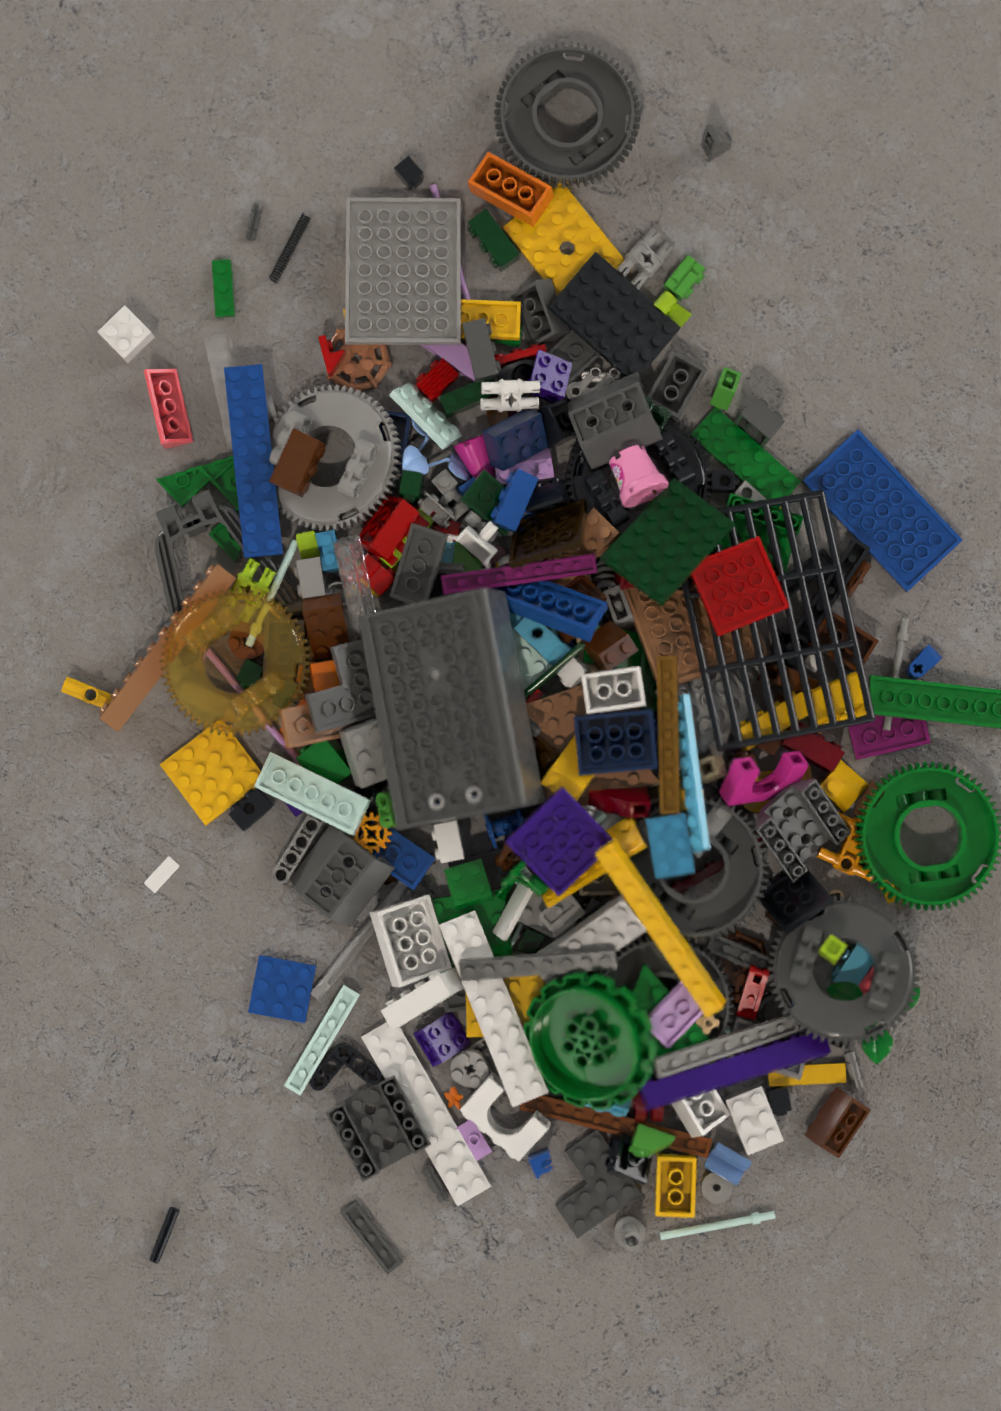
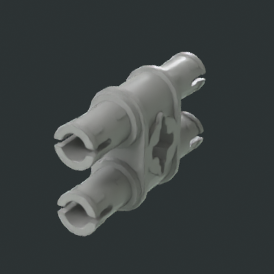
M653 228L649 230L642 240L636 241V245L629 253H626L625 260L616 269L618 272H621L623 277H626L630 270L635 267L639 273L630 282L638 290L647 280L653 278V274L659 267L664 265V259L673 250L672 245L668 248L670 244L666 241L663 242L656 252L651 250L652 244L660 237L658 232L654 234L656 230Z

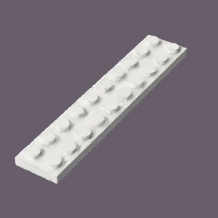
M476 910L439 925L460 979L459 961L461 959L494 957ZM493 978L462 981L512 1107L549 1093L543 1076L535 1064L531 1047L528 1044L523 1026L504 979Z
M385 1022L361 1036L383 1077L386 1079L393 1075L396 1076L431 1142V1145L426 1147L425 1150L456 1205L459 1206L490 1188V1182L478 1161L474 1158L454 1119L401 1027L392 1031L389 1024Z

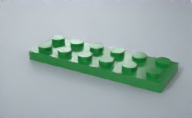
M716 407L690 436L691 438L697 437L696 442L701 443V447L729 471H735V476H738L740 481L746 480L766 499L789 496L801 483L797 477Z

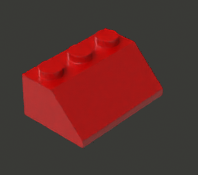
M386 495L388 500L383 499L382 501L384 506H378V512H374L354 541L357 545L383 559H388L394 554L395 547L405 538L406 531L411 526V523L416 522L417 516L420 513L404 499Z

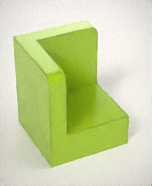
M831 934L818 954L835 965L847 945Z

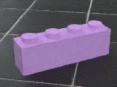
M462 343L461 345H421L440 360L444 358L453 369L471 383L475 382L466 343L464 345Z

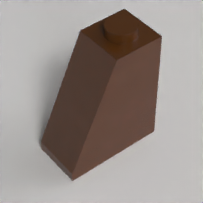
M767 663L766 669L770 685L782 689L777 664ZM786 667L791 692L803 693L799 673ZM760 673L757 678L758 681H761ZM807 676L810 690L817 688L820 681Z

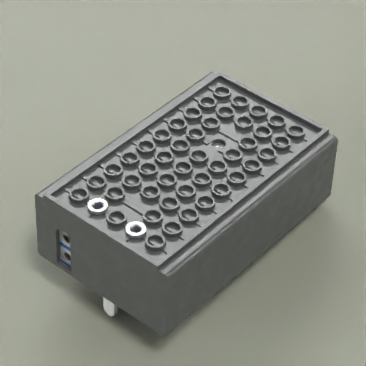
M482 588L358 617L397 830L420 828L543 804L545 801L506 593Z

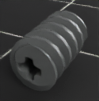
M601 555L596 560L597 573H592L591 578L592 583L603 593V591L615 587L616 582L614 581L615 575L613 574L615 571L601 561Z

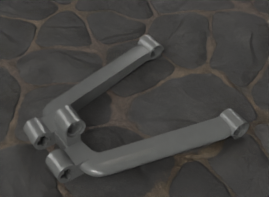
M209 489L191 497L198 514L181 521L174 505L156 512L163 530L155 538L154 549L170 617L175 611L179 612L183 608L181 603L184 600L173 550V544L178 538L187 533L190 538L207 531L206 525L220 522L227 528L243 550L240 515L230 506H217ZM270 556L253 558L255 561L260 562L257 570L261 575L266 567L276 573L278 572L279 568ZM276 575L274 576L272 582H271L270 585H269L270 588H271V585H272V583H273V581H274ZM284 576L276 596L284 606L289 619H293L303 614L302 600ZM193 635L178 654L184 667L202 659L194 642Z

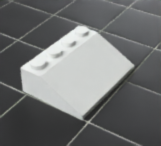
M429 894L370 912L392 987H402L427 978L437 971L443 972L452 968Z

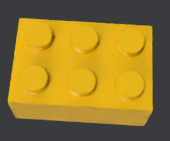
M656 1153L655 1216L695 1218L697 1164L695 1155Z

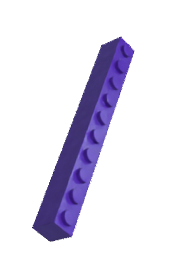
M813 1033L800 1037L799 1034L788 1037V1040L781 1042V1040L773 1041L768 1047L763 1048V1045L752 1048V1051L748 1053L741 1051L735 1053L734 1057L727 1059L726 1056L717 1059L715 1063L709 1064L708 1062L699 1065L698 1068L680 1071L679 1074H671L656 1081L653 1078L648 1079L647 1083L638 1089L645 1110L649 1111L825 1057L832 1051L826 1038L821 1043L820 1036L813 1040Z

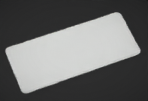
M168 856L144 884L156 893L179 868V865Z

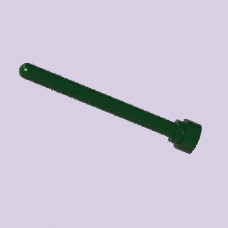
M582 642L578 643L524 689L525 700H528L527 697L579 654L585 648V644Z

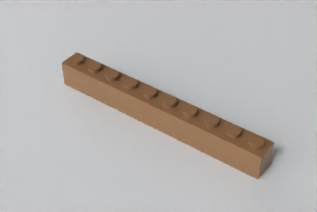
M216 563L215 566L212 564L205 572L206 578L196 583L193 587L195 590L191 597L187 595L181 603L183 608L179 612L175 611L169 619L172 621L168 627L164 626L158 633L160 638L157 642L152 641L146 649L147 655L137 660L134 665L136 667L132 674L128 672L122 680L124 685L121 689L117 687L110 696L113 698L109 704L105 703L99 710V713H101L99 719L117 732L120 731L236 579L219 564Z

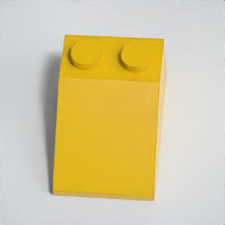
M575 736L553 764L541 784L553 792L562 786L578 801L596 774L579 776Z

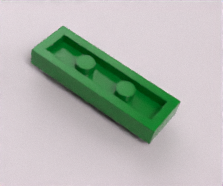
M231 259L212 260L215 317H235Z

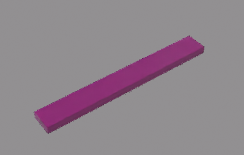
M595 553L532 562L523 567L513 569L510 566L441 575L443 594L447 595L482 588L489 589L597 573Z

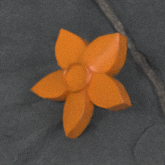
M453 1086L450 1092L444 1093L445 1098L449 1100L448 1108L455 1105L458 1109H461L459 1101L464 1096L458 1094L457 1089Z

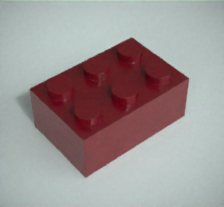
M798 722L799 728L807 727L806 725ZM820 733L783 739L779 745L790 752L800 751L807 762L826 773L835 771L845 753L841 750V745L833 741H825V736Z

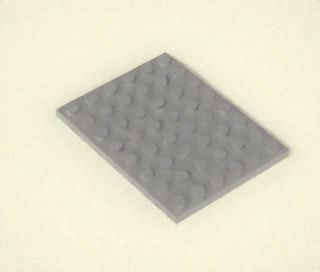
M346 198L345 345H461L460 198Z

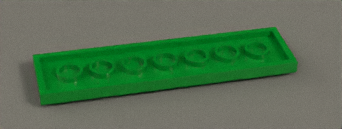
M874 675L869 676L868 687L874 714L877 716L1001 729V690Z

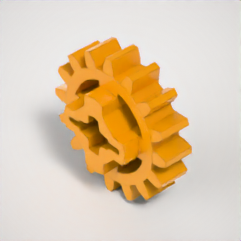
M370 811L369 816L364 815L352 839L371 854L374 849L379 853V847L385 849L384 843L391 841L387 835H392V832L387 830L388 828H383V836L380 838L382 826L379 822V813L373 816V812ZM370 820L376 821L373 824L366 823V821ZM361 827L362 835L358 837V830ZM365 827H367L368 830L370 829L371 831H373L376 838H374L371 835H368ZM368 842L376 843L374 845H366Z

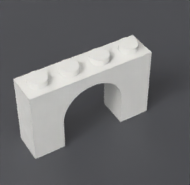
M492 1071L480 1087L465 1101L460 1111L466 1119L473 1121L482 1133L489 1135L497 1146L505 1149L509 1157L519 1162L545 1134L551 1122L536 1110L518 1128L508 1129L497 1124L491 1114V1104L505 1088L501 1078Z

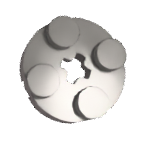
M465 1049V1051L458 1052L451 1063L452 1079L464 1087H480L490 1072V1065L486 1060V1056L476 1049ZM471 1064L475 1071L469 1072L465 1066L468 1067Z

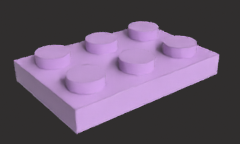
M682 981L648 1014L653 1026L650 1032L668 1049L703 1014Z

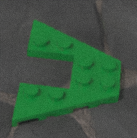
M233 456L156 479L182 508L192 500V496L198 494L211 482L235 507L234 510L239 514ZM219 523L208 535L236 562L241 547L222 523Z
M643 964L637 982L633 986L632 994L638 999L637 1008L639 1010L645 1009L648 1014L669 992L650 969ZM695 1022L669 1049L663 1046L649 1032V1036L656 1040V1057L709 1040ZM652 1061L651 1063H649V1065L653 1067V1070H655L654 1064H653V1061Z

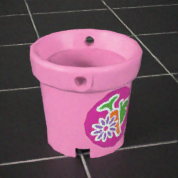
M639 445L626 448L619 452L621 456L617 460L613 456L609 461L621 492L620 500L624 507H636L649 502L668 487L667 479L663 474L659 473L643 445L641 448Z

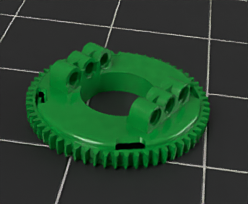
M925 761L922 763V767H920L918 762L915 763V768H913L912 764H908V770L901 766L900 773L897 769H894V776L891 773H887L888 780L882 777L880 779L883 784L876 782L877 789L870 788L871 793H873L872 796L866 794V798L869 799L868 802H861L865 808L858 809L863 814L856 816L861 821L860 823H855L859 830H855L854 833L859 834V837L854 838V841H859L860 844L856 845L855 848L861 850L856 855L863 857L859 861V863H865L862 870H869L866 877H873L870 883L877 882L876 889L883 888L881 894L889 892L887 898L891 899L895 896V903H898L901 899L902 906L909 902L908 908H913L914 904H916V910H920L921 905H923L924 911H927L929 906L932 911H935L936 905L939 910H943V904L949 909L951 908V902L954 906H958L957 900L965 903L964 897L972 899L970 893L978 894L976 888L984 889L981 883L988 884L989 882L985 878L993 877L989 873L990 870L997 871L993 864H1000L996 857H1001V854L998 853V849H1001L999 842H1001V838H999L1001 831L998 828L1001 827V823L997 822V820L1001 819V816L995 815L999 809L992 808L996 802H989L992 795L985 796L988 789L980 790L983 785L982 783L975 785L977 778L969 780L971 774L967 773L963 776V769L957 773L956 766L949 770V764L942 768L941 762H938L937 767H935V762H930L928 767ZM960 778L958 782L965 785L972 792L969 793L963 787L956 784L955 779ZM884 791V795L882 796V798L878 801L877 805L873 807ZM937 806L949 813L956 823L958 830L957 847L952 856L944 863L920 866L911 861L904 853L900 843V828L903 820L912 810ZM980 865H987L988 867L983 866L980 873L974 879L977 882L973 883L972 877L977 872ZM887 879V880H888L890 883H892L894 886L898 887V888L900 889V892H899V890L895 889V888L892 887L888 882H885L884 880Z

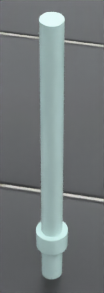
M292 539L258 617L250 627L251 632L245 643L249 647H253L257 635L261 634L262 624L297 549L298 544L296 540Z
M770 1211L760 1214L759 1212H754L749 1216L660 1232V1238L665 1240L753 1223V1225L761 1224V1221L776 1219L775 1212Z

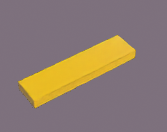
M845 1063L805 1064L800 1080L775 1072L768 1074V1086L846 1083Z

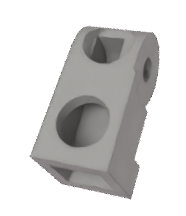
M746 480L742 481L732 493L754 501L767 500Z

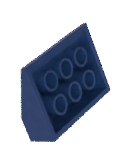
M653 709L574 716L579 776L658 769Z

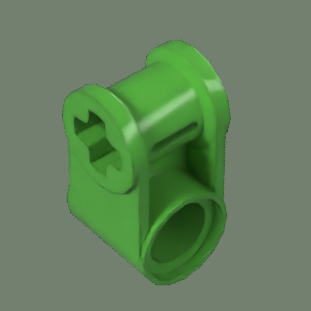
M390 791L377 794L376 804L378 806L381 826L383 828L396 827Z

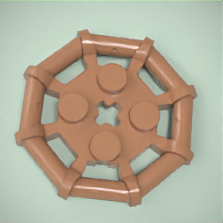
M345 329L335 330L336 333L331 339L333 350L339 340H341L343 345L340 347V350H345L346 355L333 377H329L327 373L326 378L328 381L331 380L341 387L344 385L348 390L352 387L355 391L357 389L361 391L378 388L380 381L388 369L392 367L387 345H345ZM380 348L382 360H376L375 350ZM358 354V356H362V359L359 360V364H356L355 361H352V358H354V355ZM376 365L380 366L381 368L373 378L371 375L373 368ZM341 373L348 375L351 378L350 383L339 377ZM367 377L369 380L355 384L356 379Z

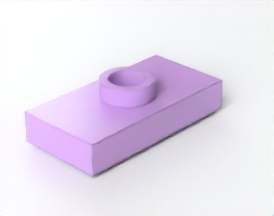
M467 1120L457 1126L456 1130L460 1131L476 1161L492 1152L483 1134L473 1121Z

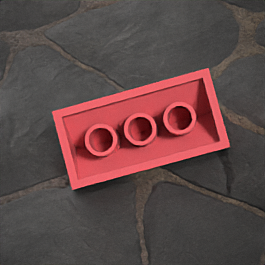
M145 369V379L161 445L168 449L194 442L177 369Z

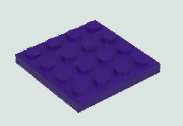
M561 786L504 841L560 896L598 860L595 855L596 851L613 838Z

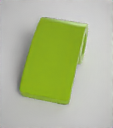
M666 290L653 304L680 327L692 316Z
M315 531L296 534L301 560L315 557L321 558Z

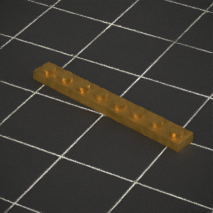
M657 656L660 814L681 813L678 661L677 656Z

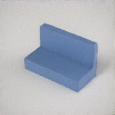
M718 1142L712 1146L703 1166L728 1182L738 1185L743 1173L749 1169L752 1161Z

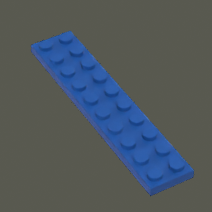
M262 364L224 367L244 559L283 555L276 486L269 482L274 467L270 463L272 449Z

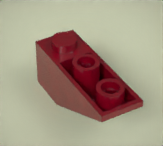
M647 787L588 791V806L595 807L597 810L628 818L649 817L651 801Z

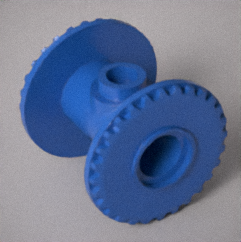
M520 808L516 809L517 813L492 821H489L487 814L484 815L487 832L494 849L498 848L495 838L511 834L525 821Z

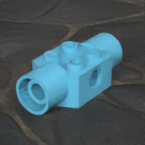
M509 612L512 628L552 666L572 649L563 639H560L558 633L553 628H547L545 625ZM537 634H542L541 637L535 638Z

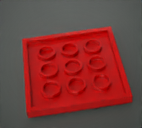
M759 536L708 556L691 574L717 637L790 607Z

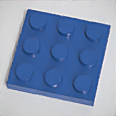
M259 955L248 1013L306 1023L311 997L310 993L312 992L317 965Z

